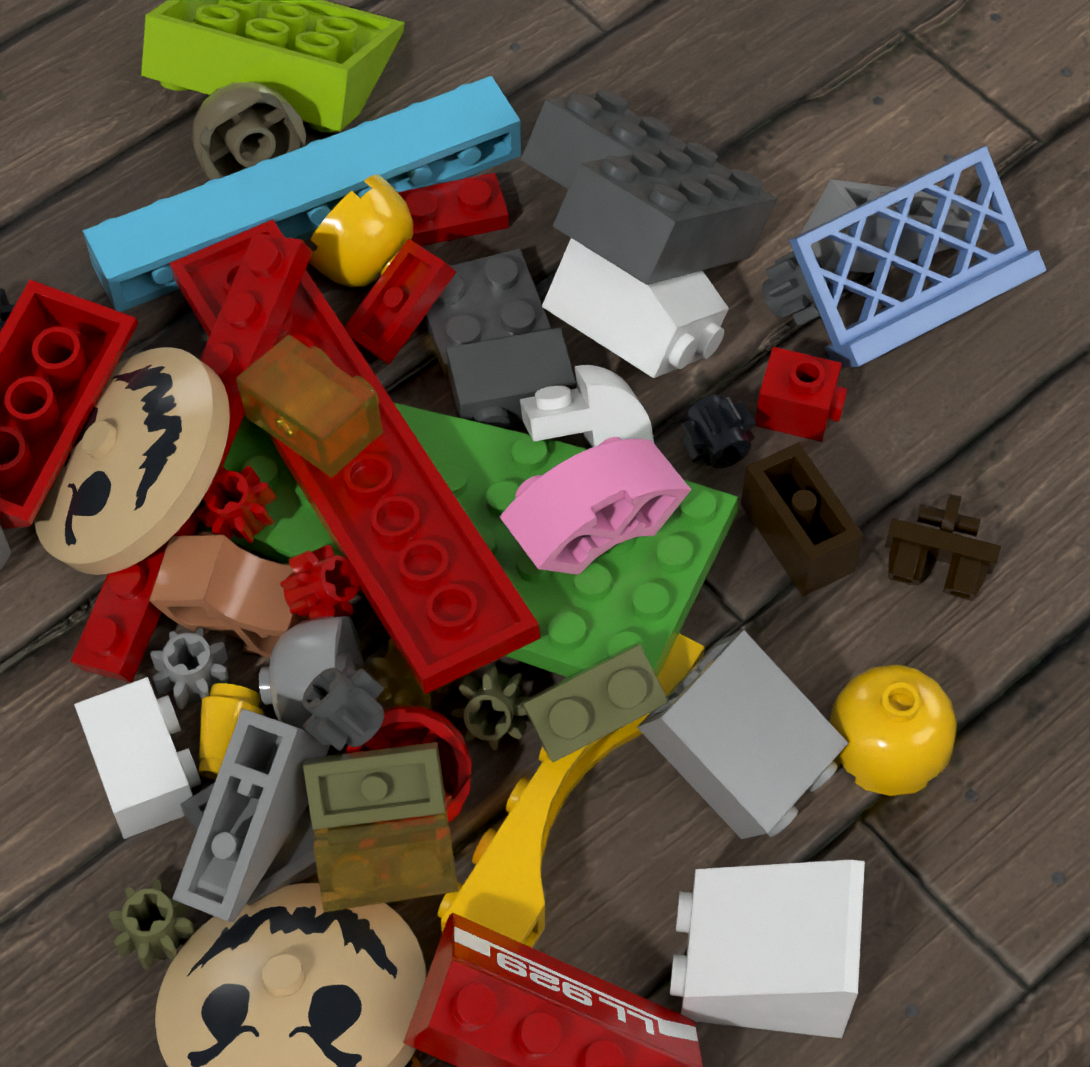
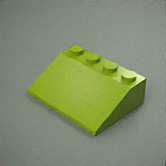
M167 0L146 14L141 76L158 80L163 87L170 90L185 91L190 89L208 94L209 96L216 89L231 83L258 82L280 93L299 114L302 121L308 122L310 128L326 133L341 132L360 115L404 32L405 22L324 0Z

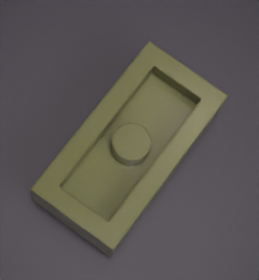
M638 643L521 702L551 762H555L669 703L641 645Z
M438 742L307 758L303 764L313 830L444 814L446 812L447 805Z

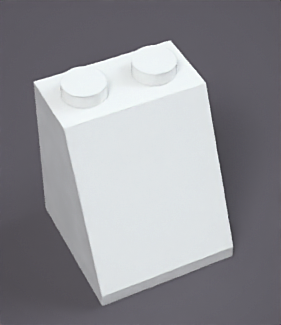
M572 238L542 304L544 309L652 378L675 369H682L686 365L702 358H709L723 339L724 329L720 326L729 309L703 271L646 285Z
M837 860L696 869L692 893L680 891L678 900L676 932L688 933L686 956L673 955L670 995L682 997L681 1015L695 1022L842 1038L858 994L865 861Z

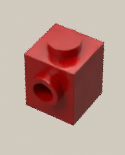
M773 347L759 392L755 418L757 424L755 426L823 442L828 421L840 422L848 388L837 386L842 363Z

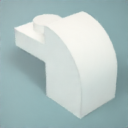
M592 365L575 366L576 389L570 390L566 386H549L538 390L534 397L520 399L522 419L533 442L583 432L585 449L596 447L611 437H620L622 440L647 439L652 440L654 443L649 416L630 386L619 375L602 367Z

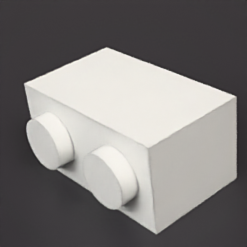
M146 677L75 703L76 711L123 838H129L183 817L184 814L180 804L192 797L191 788L202 783L189 748L176 752L170 735L181 731L169 696L156 699L150 681Z

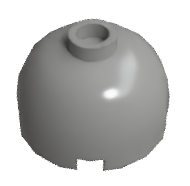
M333 615L329 617H316L301 621L281 635L273 647L270 656V666L261 667L259 673L261 699L265 705L273 704L275 714L280 722L305 730L303 725L312 714L305 709L302 699L312 680L329 668H337L342 672L344 667L349 665L356 671L355 666L364 665L358 633L352 619L348 616L333 617Z

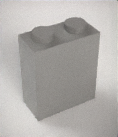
M745 630L719 640L666 696L669 703L652 711L637 727L741 839L768 834L769 837H772L786 828L798 813V809L794 804L806 790L812 792L831 778L838 768V765L833 760L848 744L844 737Z

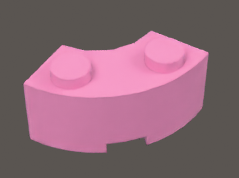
M611 437L604 440L598 446L587 449L563 461L545 474L536 475L524 481L516 491V499L507 507L500 518L537 569L580 575L595 558L616 544L635 537L655 536L689 494L691 488L652 440H622L620 437Z

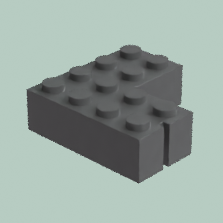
M598 90L596 94L588 95L571 93L570 97L545 100L521 161L568 189L554 221V228L646 285L750 258L778 199L761 189L763 182L759 178L742 170L734 169L731 171L716 162L718 156L712 150L697 143H683L671 135L673 129L668 124L650 116H642L641 118L626 109L628 102L624 98L610 91Z

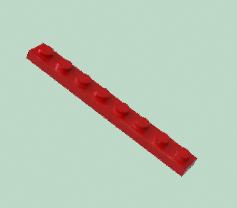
M253 234L201 355L200 361L213 369L223 382L229 402L230 421L224 453L215 475L219 474V468L224 465L313 251L302 239ZM204 497L188 520L173 536H194L200 522L196 511L206 505ZM169 540L142 561L123 570L107 574L71 658V663L86 672L130 683L133 682L162 613L149 600Z

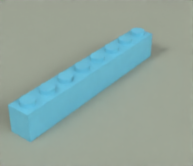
M492 76L473 83L463 84L455 90L423 102L413 103L405 109L373 121L363 122L352 129L323 140L313 141L302 148L273 159L260 161L252 167L223 178L210 180L194 189L170 198L157 200L149 206L117 218L107 219L99 225L85 229L83 234L92 266L114 309L119 312L125 311L180 289L173 278L170 262L272 219L284 237L302 239L303 241L310 239L326 216L351 190L361 198L367 191L372 189L364 182L365 179L372 175L379 174L397 192L464 179L521 156V120Z

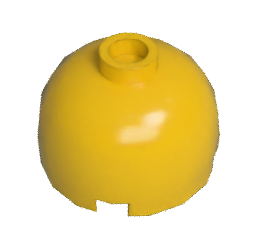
M379 174L372 175L364 180L372 189L367 191L361 198L351 190L326 216L310 238L318 248L312 252L309 263L336 284L350 288L365 287L372 284L382 276L408 238L412 239L413 219L406 202Z
M897 664L872 667L851 678L836 698L829 721L848 742L834 759V762L839 768L840 764H842L848 773L855 776L854 783L863 789L888 796L916 793L925 788L928 781L937 777L940 772L942 773L950 761L957 729L952 702L940 685L917 669Z

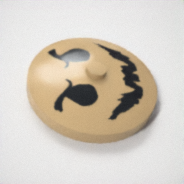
M161 347L140 352L115 366L34 519L36 533L47 552L79 572L93 575L109 574L142 561L165 544L182 527L207 492L221 462L228 436L230 421L228 396L223 382L213 369L191 353L173 347Z
M301 883L287 885L250 906L246 903L235 922H229L216 916L212 917L179 950L164 976L158 993L155 1027L160 1051L167 1067H405L416 1049L404 1044L403 1041L428 975L427 967L417 938L408 924L390 906L376 897L360 890L335 884Z

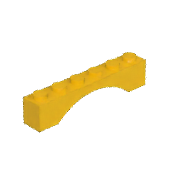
M680 633L657 677L666 696L704 657L705 646ZM650 713L555 762L549 760L542 746L539 754V760L542 762L531 780L522 777L514 787L506 805V811L509 812V815L500 829L496 831L490 828L477 845L472 858V863L476 866L464 884L458 881L454 882L445 894L438 909V917L442 918V933L449 915L455 913L531 948L534 947L545 929V900L541 881L542 860L550 830L566 798L590 769L614 749L643 734L637 727Z

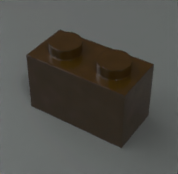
M799 442L746 466L741 506L802 596H806L855 572L863 533Z

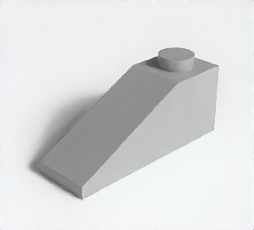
M830 179L801 234L896 187ZM923 191L915 193L907 217L930 226L939 198ZM898 202L886 208L896 211ZM950 204L941 232L963 241L972 213ZM876 214L868 216L860 241L883 250L892 221ZM982 224L977 240L983 239L988 231L984 224ZM851 225L839 232L848 235ZM903 227L894 255L907 261L919 258L926 236ZM827 237L811 244L815 257L823 261L830 271L836 272L844 244ZM938 242L934 253L952 247ZM856 250L849 271L874 272L879 259Z
M242 708L172 899L223 920L235 922L309 804L303 770L305 759L326 756L330 743L324 746L306 730Z

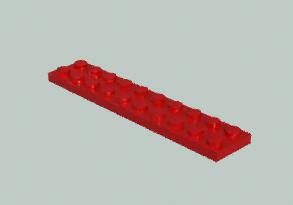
M273 219L169 263L175 282L209 337L253 234L284 237ZM305 269L249 404L339 553L349 560L359 586L423 692L427 694L540 639L539 623Z

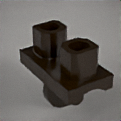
M949 494L945 510L921 504L917 522L940 527V530L892 518L885 547L891 548L888 557V579L919 586L926 558L949 563L950 566L943 592L951 596L974 601L986 578V574H992L997 564L1001 546L953 534V531L976 537L981 519L958 514L961 496Z

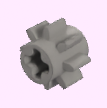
M198 628L194 633H182L179 635L172 631L169 633L170 640L165 645L163 651L151 652L154 668L159 671L152 677L156 691L160 695L172 690L178 709H183L187 703L202 702V698L210 695L213 684L230 683L227 668L222 665L228 660L225 645L223 642H219L209 646L203 628Z

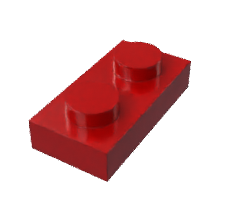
M496 173L398 192L406 202L413 219V236L411 240L420 246L509 228V214Z
M408 238L345 325V330L352 340L390 365L456 274V271L446 262Z

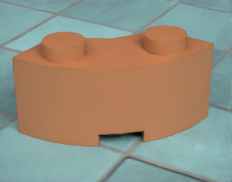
M201 532L197 536H172L169 539L149 601L181 626L192 632H195L198 628H203L205 636L210 630L219 631L243 640L242 652L270 658L273 647L281 635L301 621L309 619V616L304 617L296 613L291 614L284 598L283 587L280 586V582L294 572L289 563L279 564L261 559L239 548L225 535H214L213 532Z

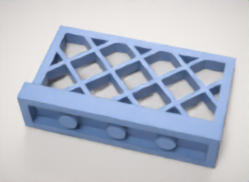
M987 146L978 147L789 240L832 342L825 346L829 359L842 363L841 367H859L1047 271L1039 250L1028 251ZM974 165L982 184L976 203L954 194L961 171ZM945 179L942 188L934 185L935 183ZM919 191L939 198L930 226L907 217L914 194ZM898 202L896 211L886 208ZM950 204L972 213L963 241L941 232ZM872 214L892 221L883 250L860 241L866 219ZM984 219L998 224L1006 247L990 253L975 246ZM851 225L848 235L839 232ZM903 227L926 236L917 265L894 255ZM825 237L844 244L835 274L819 267L811 244ZM938 242L960 251L953 273L946 277L929 270ZM856 250L879 259L870 288L847 279ZM972 256L980 259L969 265ZM891 265L913 274L906 297L899 301L881 294ZM925 279L933 282V284L923 288ZM826 281L831 283L830 289L828 288ZM843 288L866 297L859 321L847 327H844L837 310ZM878 303L887 306L875 312Z

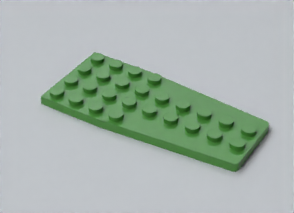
M394 403L539 623L540 639L505 656L569 678L638 643L641 645L656 677H658L738 513V496L684 480L691 488V491L655 536L635 537L616 544L595 558L580 575L537 569L500 516L516 499V491L524 481L533 476L545 474L563 461L587 449L550 439L533 442L529 434ZM249 404L223 466L227 471H235L240 474L247 465L251 466L259 476L260 483L267 482L277 497L272 503L266 505L268 514L274 520V523L272 525H265L258 534L254 535V540L250 544L245 538H237L233 535L230 540L284 564L289 563L288 560L293 556L308 550L312 552L326 545L332 546L334 556H341ZM200 520L198 527L212 532V527H206ZM363 591L357 593L358 596L367 599Z

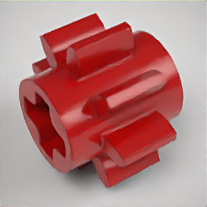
M247 465L241 474L235 471H227L223 466L219 468V474L214 476L204 495L206 505L200 507L196 511V515L206 527H212L214 535H225L229 540L233 535L237 538H245L250 544L254 540V535L258 534L265 525H272L274 523V520L268 514L266 505L272 503L277 497L267 482L260 483L259 476L251 466Z
M331 545L323 546L312 552L309 550L288 560L294 572L281 581L280 586L283 587L284 598L291 614L296 613L304 617L309 616V619L332 615L333 617L350 616L354 613L349 601L362 589L359 586L349 560L343 556H334Z

